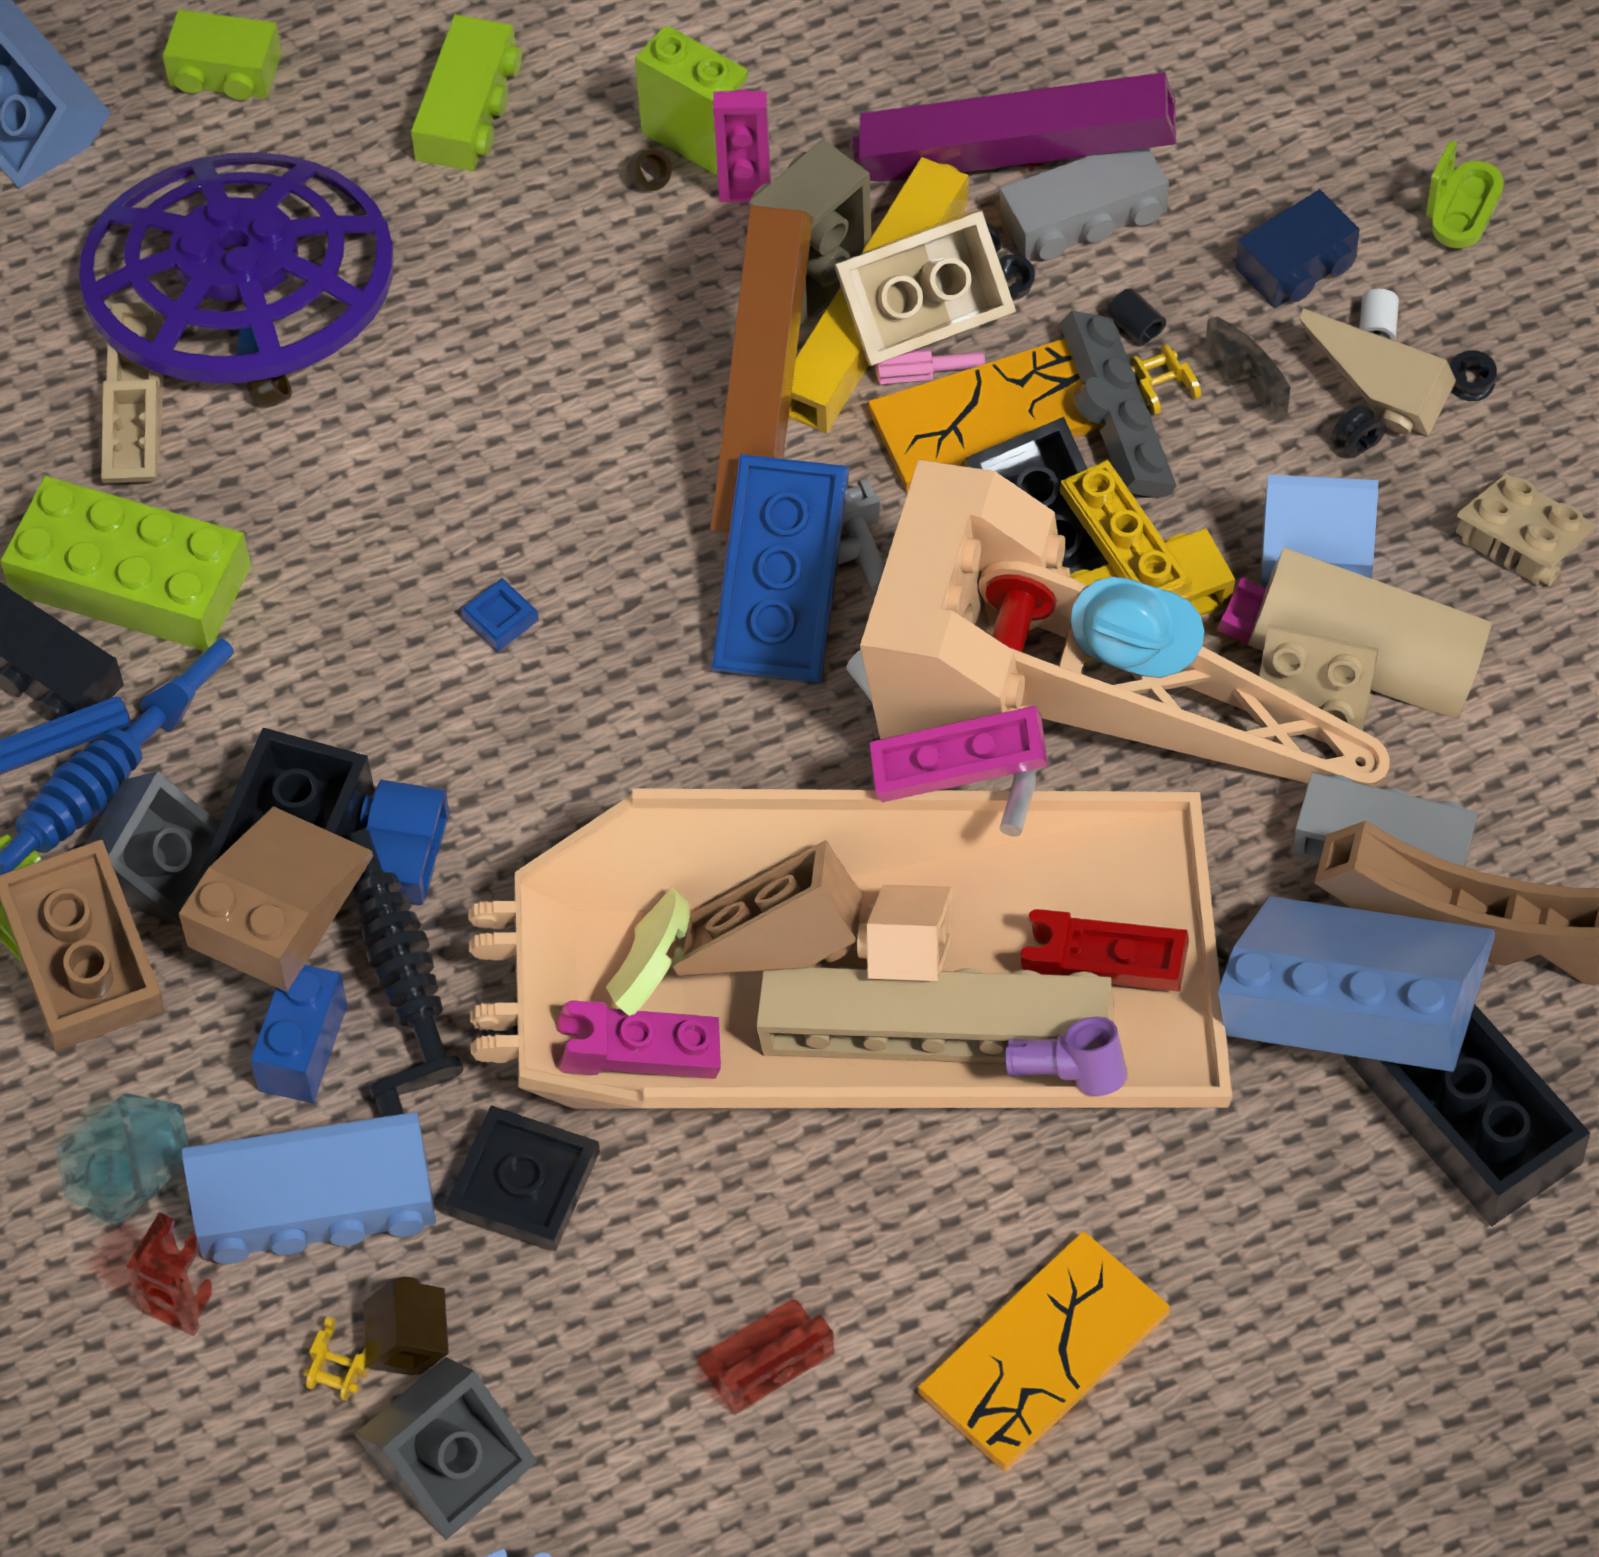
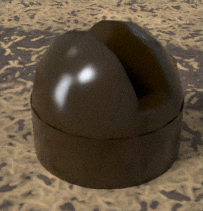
M641 149L629 158L626 171L628 179L637 188L655 191L663 188L669 182L672 166L664 152L657 149ZM640 163L654 179L647 182L640 168Z
M286 375L246 382V389L249 391L248 397L258 407H274L290 399L292 396L291 386Z

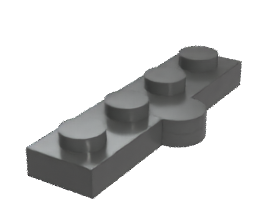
M1071 310L1061 321L1060 326L1083 384L1074 394L1075 406L1089 421L1097 424L1106 422L1100 430L1115 471L1132 494L1156 498L1169 495L1177 485L1113 318Z

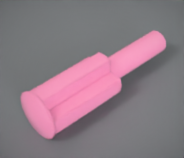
M918 349L875 364V373L879 385L933 380V372L963 370L985 364V356L982 352L932 356L931 349Z

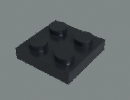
M491 1105L445 1204L447 1215L556 1251L600 1153L599 1141Z

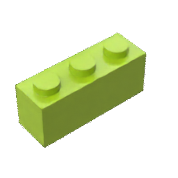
M454 14L411 130L415 161L475 172L480 155L488 156L490 154L494 140L492 121L495 115H504L508 101V87L505 85L509 76L517 77L522 62V48L515 44L513 24Z

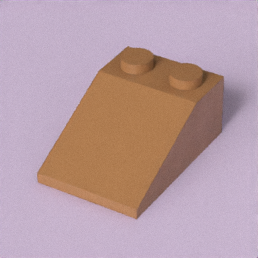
M272 807L207 869L179 912L187 946L287 992L373 858L372 850L276 807Z
M102 839L0 875V900L55 1052L164 1013L160 988Z
M824 840L691 913L685 936L681 939L677 938L672 967L678 976L798 969L808 968L823 959L826 962L836 961L846 955L854 947L855 942H857L862 893L827 840Z

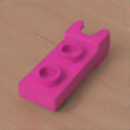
M576 1000L567 1002L562 1007L558 1016L557 1030L562 1034L573 1035L579 1038L571 1039L567 1042L563 1056L558 1061V1069L565 1073L598 1075L600 1070L716 1079L721 1070L719 1017L637 1011L634 1015L629 1016L622 1009L607 1008L606 1003Z

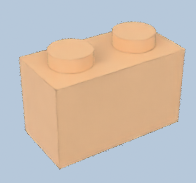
M882 886L876 903L867 905L866 923H860L858 929V957L867 959L868 979L938 981L952 942L951 887Z

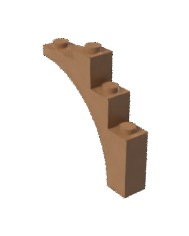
M1366 820L1326 834L1314 883L1349 907L1494 929L1495 938L1488 958L1492 963L1506 966L1542 955L1580 982L1590 985L1599 984V888H1572L1530 883L1483 873L1440 859L1406 844Z

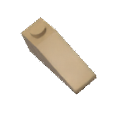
M1303 308L1299 319L1308 336L1381 417L1386 427L1404 435H1409L1412 430L1429 436L1456 382L1447 360Z

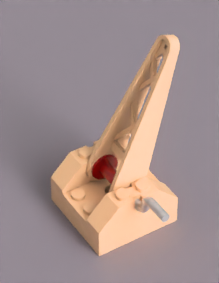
M918 460L860 644L880 740L1035 705L1043 719L1308 784L1312 772L1325 776L1332 774L1342 775L1355 783L1376 787L1386 776L1390 766V758L1386 748L1378 739L1203 646L1193 663L1177 674L1162 678L1142 676L1130 672L1137 681L1111 685L1082 675L1081 671L1086 654L1074 639L1070 621L1073 604L1081 591L1088 586L1070 578L1069 568L1062 567L1065 537L1057 533L1055 512L995 471ZM1039 627L1066 638L1058 666L1022 653L1029 630ZM1186 686L1247 711L1261 728L1242 731L1182 710L1165 690ZM1148 693L1151 698L1142 696L1140 694ZM1304 734L1328 744L1338 757L1325 760L1302 752L1290 737ZM1355 761L1359 762L1362 767L1358 766ZM1036 769L1013 774L1012 786L999 828L1007 836L1018 837L1022 834L1036 784Z

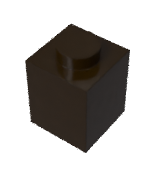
M397 1277L389 1280L363 1302L367 1368L410 1376L421 1375L449 1354L445 1288L421 1284L420 1280L413 1277Z

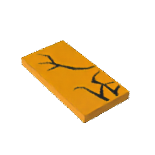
M1065 338L868 401L870 415L906 492L909 491L918 460L960 466L969 456L1062 417L1065 418L1073 438L1101 430L1106 422L1097 424L1089 421L1078 411L1074 404V394L1083 384Z
M1083 1230L918 1386V1394L1000 1469L1006 1472L1170 1314V1305Z

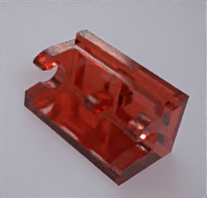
M159 1212L126 1265L143 1314L191 1336H195L200 1327L198 1318L212 1295V1283L209 1279H206L200 1285L198 1294L194 1296L187 1273L198 1254L199 1243L197 1236L191 1234L185 1240L184 1248L179 1252L172 1232L175 1225L174 1218Z

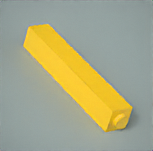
M921 157L862 253L918 230L962 215L968 205L969 175L959 172L951 165L939 164ZM841 287L796 357L789 410L790 419L826 434L869 366Z

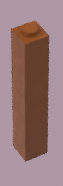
M750 205L710 530L726 533L725 544H728L740 454L784 458L813 216L805 211Z

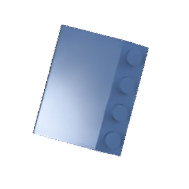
M1269 896L1234 945L1218 990L1226 1036L1454 1072L1494 942L1495 931L1489 928Z

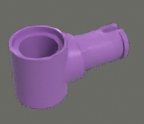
M1094 1016L1079 1020L1069 1027L1066 1033H1061L1058 1038L1032 1040L1010 1038L1008 1041L1009 1047L1006 1048V1068L1010 1077L1059 1075L1061 1080H1075L1078 1089L1091 1096H1103L1120 1089L1128 1078L1117 1026L1113 1021L1105 1017Z

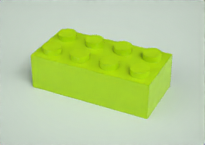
M44 476L0 561L8 588L26 599L206 651L214 643L251 568V561L243 532L49 476Z

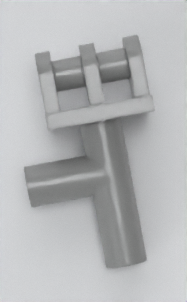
M865 477L857 481L858 486L847 489L841 535L848 533L849 538L840 541L837 565L858 558L871 590L877 592L885 565L868 526L879 522L881 501L878 494H874L868 479Z

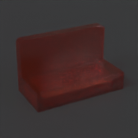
M792 1299L698 1357V1365L735 1416L834 1355V1334L821 1314L811 1319L797 1300Z

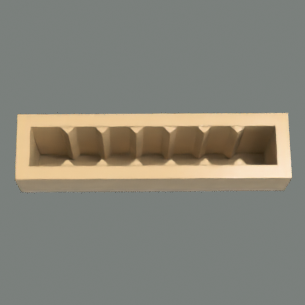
M1283 547L1270 574L1248 646L1264 651L1267 628L1270 624L1378 648L1371 690L1428 711L1458 718L1476 677L1493 622Z

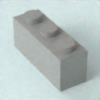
M1149 148L1091 155L1001 187L1000 218L1021 256L1029 261L1039 257L1049 260L1061 255L1069 246L1086 240L1090 242L1103 241L1114 230L1133 223L1147 225L1154 222L1162 213L1167 212L1169 182Z
M1312 772L1295 830L1293 854L1320 861L1326 834L1366 820L1406 844L1440 859L1466 867L1478 812L1467 810L1451 801L1434 802L1409 796L1406 792L1397 788L1380 789L1355 783L1342 775L1332 774L1325 776Z

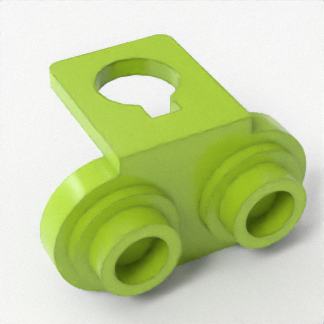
M1449 140L1431 177L1426 217L1432 218V233L1440 243L1451 248H1466L1474 245L1481 239L1501 199L1504 179L1501 172L1494 165L1484 161H1469L1461 164L1454 171L1458 142Z

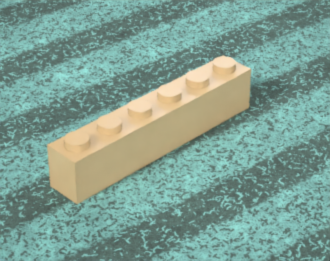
M844 965L839 968L808 967L763 971L756 1027L763 1055L1006 1064V1048L1009 1047L1008 1041L1010 1038L1027 1040L1058 1038L1061 1033H1066L1075 1022L1094 1016L1105 1017L1114 1021L1115 1005L1111 977H1099L1089 972H1076L1069 976L1041 975L1030 970H1019L1012 974L982 973L976 969L962 968L954 972H941L938 981L868 979V969L859 965Z

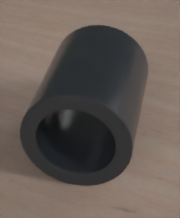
M1133 288L1121 291L1111 301L1107 309V315L1113 318V321L1140 346L1145 345L1161 334L1166 325V319Z

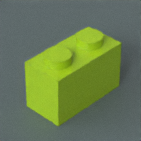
M178 9L163 53L169 85L176 86L187 93H199L202 90L226 93L231 98L237 100H247L251 97L267 99L282 54L277 22Z

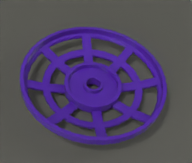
M262 152L226 153L197 158L171 166L143 179L121 194L101 214L87 236L81 252L79 280L84 306L95 329L111 347L129 360L154 372L182 380L207 383H241L274 378L306 368L334 354L355 339L375 318L387 298L393 279L394 252L388 224L377 204L361 187L342 174L316 162L289 155ZM256 164L290 169L282 176L258 172L218 174L215 170L225 166ZM193 174L196 177V180L189 181L168 191L152 202L147 208L133 207L150 194L159 191L174 181ZM313 176L336 187L355 201L368 216L337 215L321 195L303 185V183ZM250 183L267 185L269 187L256 199L245 197L228 198L223 185ZM202 190L207 202L192 210L186 216L163 211L177 200ZM291 193L308 203L320 216L291 220L277 206ZM113 224L133 225L125 243V267L96 281L94 261L98 245ZM149 227L173 232L170 249L140 260L141 243ZM343 233H375L376 261L370 279L363 291L336 275L344 257L345 239ZM328 234V248L320 266L298 256L297 237ZM233 245H241V246H244V247L234 248V249L230 250L229 252H228V251H224V249L227 248V247H229V246H233ZM174 268L178 279L186 287L177 301L160 292L147 277ZM290 274L307 282L292 294L274 303L267 304L264 293L279 286ZM131 284L134 291L148 306L167 318L152 342L137 335L122 324L107 308L103 298ZM323 291L349 306L340 317L322 330L298 342L280 346L273 321L285 318L301 310L318 298ZM204 297L217 300H243L246 310L220 312L198 309V306ZM187 324L210 329H242L252 327L259 352L246 355L210 356L185 353L174 350Z

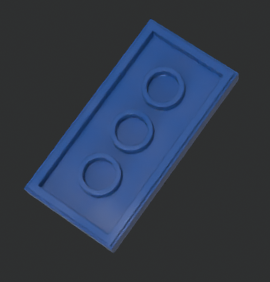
M740 454L712 661L713 672L822 684L850 472L848 466Z

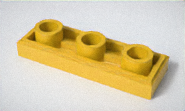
M1109 460L1061 481L1060 493L1118 577L1132 579L1173 592L1179 596L1191 592L1192 580Z

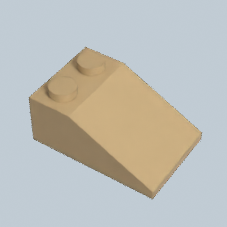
M982 211L956 216L834 264L869 366L1016 312Z

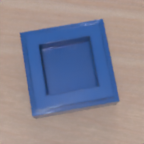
M503 578L461 608L462 619L497 652L539 621L538 611Z

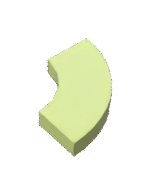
M673 886L634 928L635 939L631 951L620 970L606 986L614 1003L629 1016L634 1015L640 1009L672 964V959L666 955L670 945L677 937L681 939L686 934L690 919L689 902Z

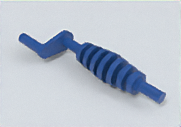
M222 638L217 639L180 676H175L148 692L140 701L143 713L125 731L116 728L110 729L99 740L93 741L83 751L75 754L68 762L63 763L53 772L52 778L46 781L40 789V793L31 800L27 810H24L17 818L15 827L18 835L0 851V875L13 871L34 850L41 853L49 852L58 845L59 841L67 839L75 830L82 828L106 808L107 803L110 802L118 790L122 780L129 778L131 771H134L142 761L143 755L140 746L159 728L167 732L173 731L181 723L195 696V692L233 656L234 650L229 642Z

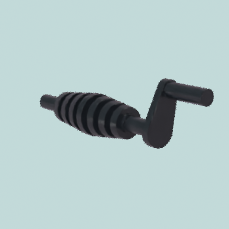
M363 829L350 834L348 840L373 852V858L361 875L362 879L353 888L355 901L361 904L358 908L359 921L361 924L366 925L362 929L364 944L369 947L366 955L370 966L377 968L374 974L380 986L387 987L384 994L389 1005L398 1007L394 1011V1015L399 1025L413 1028L425 1063L378 1081L369 1087L372 1099L377 1102L381 1117L405 1114L399 1095L449 1081L463 1072V1066L458 1056L446 1055L435 1023V1019L441 1014L443 1007L441 998L434 995L438 991L436 975L430 973L434 969L432 954L426 952L430 946L427 935L424 931L419 930L421 923L416 913L409 911L411 903L406 893L398 892L402 885L397 875L392 872L383 871L370 831Z

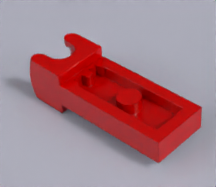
M1034 909L1029 912L1028 917L1030 923H1032L1034 940L1037 943L1046 945L1041 947L1027 946L1021 950L1020 961L1022 970L1034 971L1041 975L1069 976L1076 972H1089L1099 977H1111L1113 985L1180 992L1189 947L1188 930L1071 918L1070 912Z

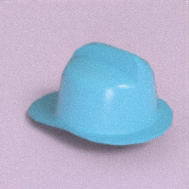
M1113 576L1096 580L1081 591L1072 608L1070 624L1075 641L1085 654L1112 667L1142 676L1162 678L1181 672L1193 663L1202 648L1204 638L1203 623L1199 612L1189 600L1173 592L1132 579Z

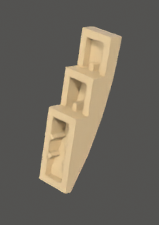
M145 302L111 304V312L122 324L137 335L152 342L167 318ZM108 342L107 381H103L102 482L157 481L161 445L164 374L154 372L129 360L111 347Z

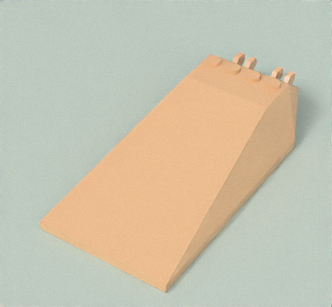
M632 788L631 795L517 870L514 875V901H480L479 903H474L471 909H469V921H471L473 927L504 929L515 924V932H493L492 934L487 932L474 935L472 940H469V952L472 953L474 958L503 961L515 955L516 1003H481V1005H476L470 1011V1022L473 1023L475 1028L487 1031L490 1029L505 1031L517 1025V1035L476 1037V1040L471 1043V1055L474 1056L476 1061L479 1060L487 1063H506L518 1058V1088L574 1109L1229 1108L1233 1096L1225 1026H1223L1218 995L1220 975L1200 792L1034 791L1022 834L1018 837H1011L1003 834L999 829L1010 791L937 790L881 802L876 795V790ZM824 840H827L862 893L859 924L866 923L867 905L876 903L883 885L951 887L952 942L941 972H954L962 968H971L982 973L1012 974L1015 971L1022 970L1020 961L1021 950L1027 946L1041 947L1046 945L1037 943L1033 938L1032 923L1029 921L1028 914L1034 909L1070 912L1071 918L1188 930L1189 947L1180 992L1112 984L1115 1005L1113 1022L1118 1029L1128 1078L1120 1089L1103 1096L1087 1095L1078 1089L1075 1080H1061L1059 1075L1010 1077L1005 1063L763 1055L756 1027L763 971L678 976L672 967L677 938L670 945L666 953L672 959V964L658 986L638 1011L719 1017L721 1070L716 1079L600 1070L598 1075L562 1072L558 1069L557 1064L563 1056L565 1046L569 1040L579 1038L560 1033L556 1025L562 1007L572 1000L606 1003L607 1008L621 1009L614 1003L606 986L620 970L631 951L635 939L634 928L672 886L687 898L691 914ZM855 942L854 947L840 959L833 962H826L823 959L810 967L839 968L844 965H859L868 969V962L866 958L858 957L857 942Z

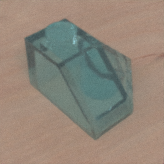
M124 1093L59 1144L56 1148L64 1197L76 1205L88 1207L96 1212L95 1216L116 1225L152 1199L183 1164L181 1148L189 1147L181 1104Z

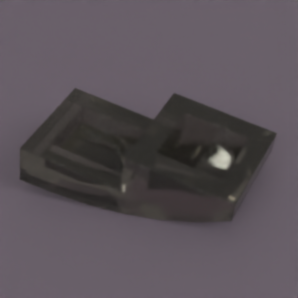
M1218 316L1207 319L1205 348L1226 387L1247 381L1268 421L1288 415L1290 385L1273 360L1257 343L1234 325Z

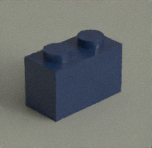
M1318 189L1238 239L1235 269L1274 309L1288 300L1298 302L1309 295L1318 281L1330 274L1335 277L1340 276L1351 268L1357 257L1360 229Z

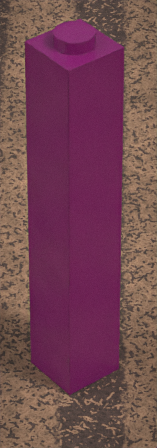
M1162 72L860 113L859 134H854L852 137V150L855 162L858 165H863L865 170L870 173L871 181L907 180L921 157L939 164L951 165L959 172H968L1176 144V104L1166 73Z

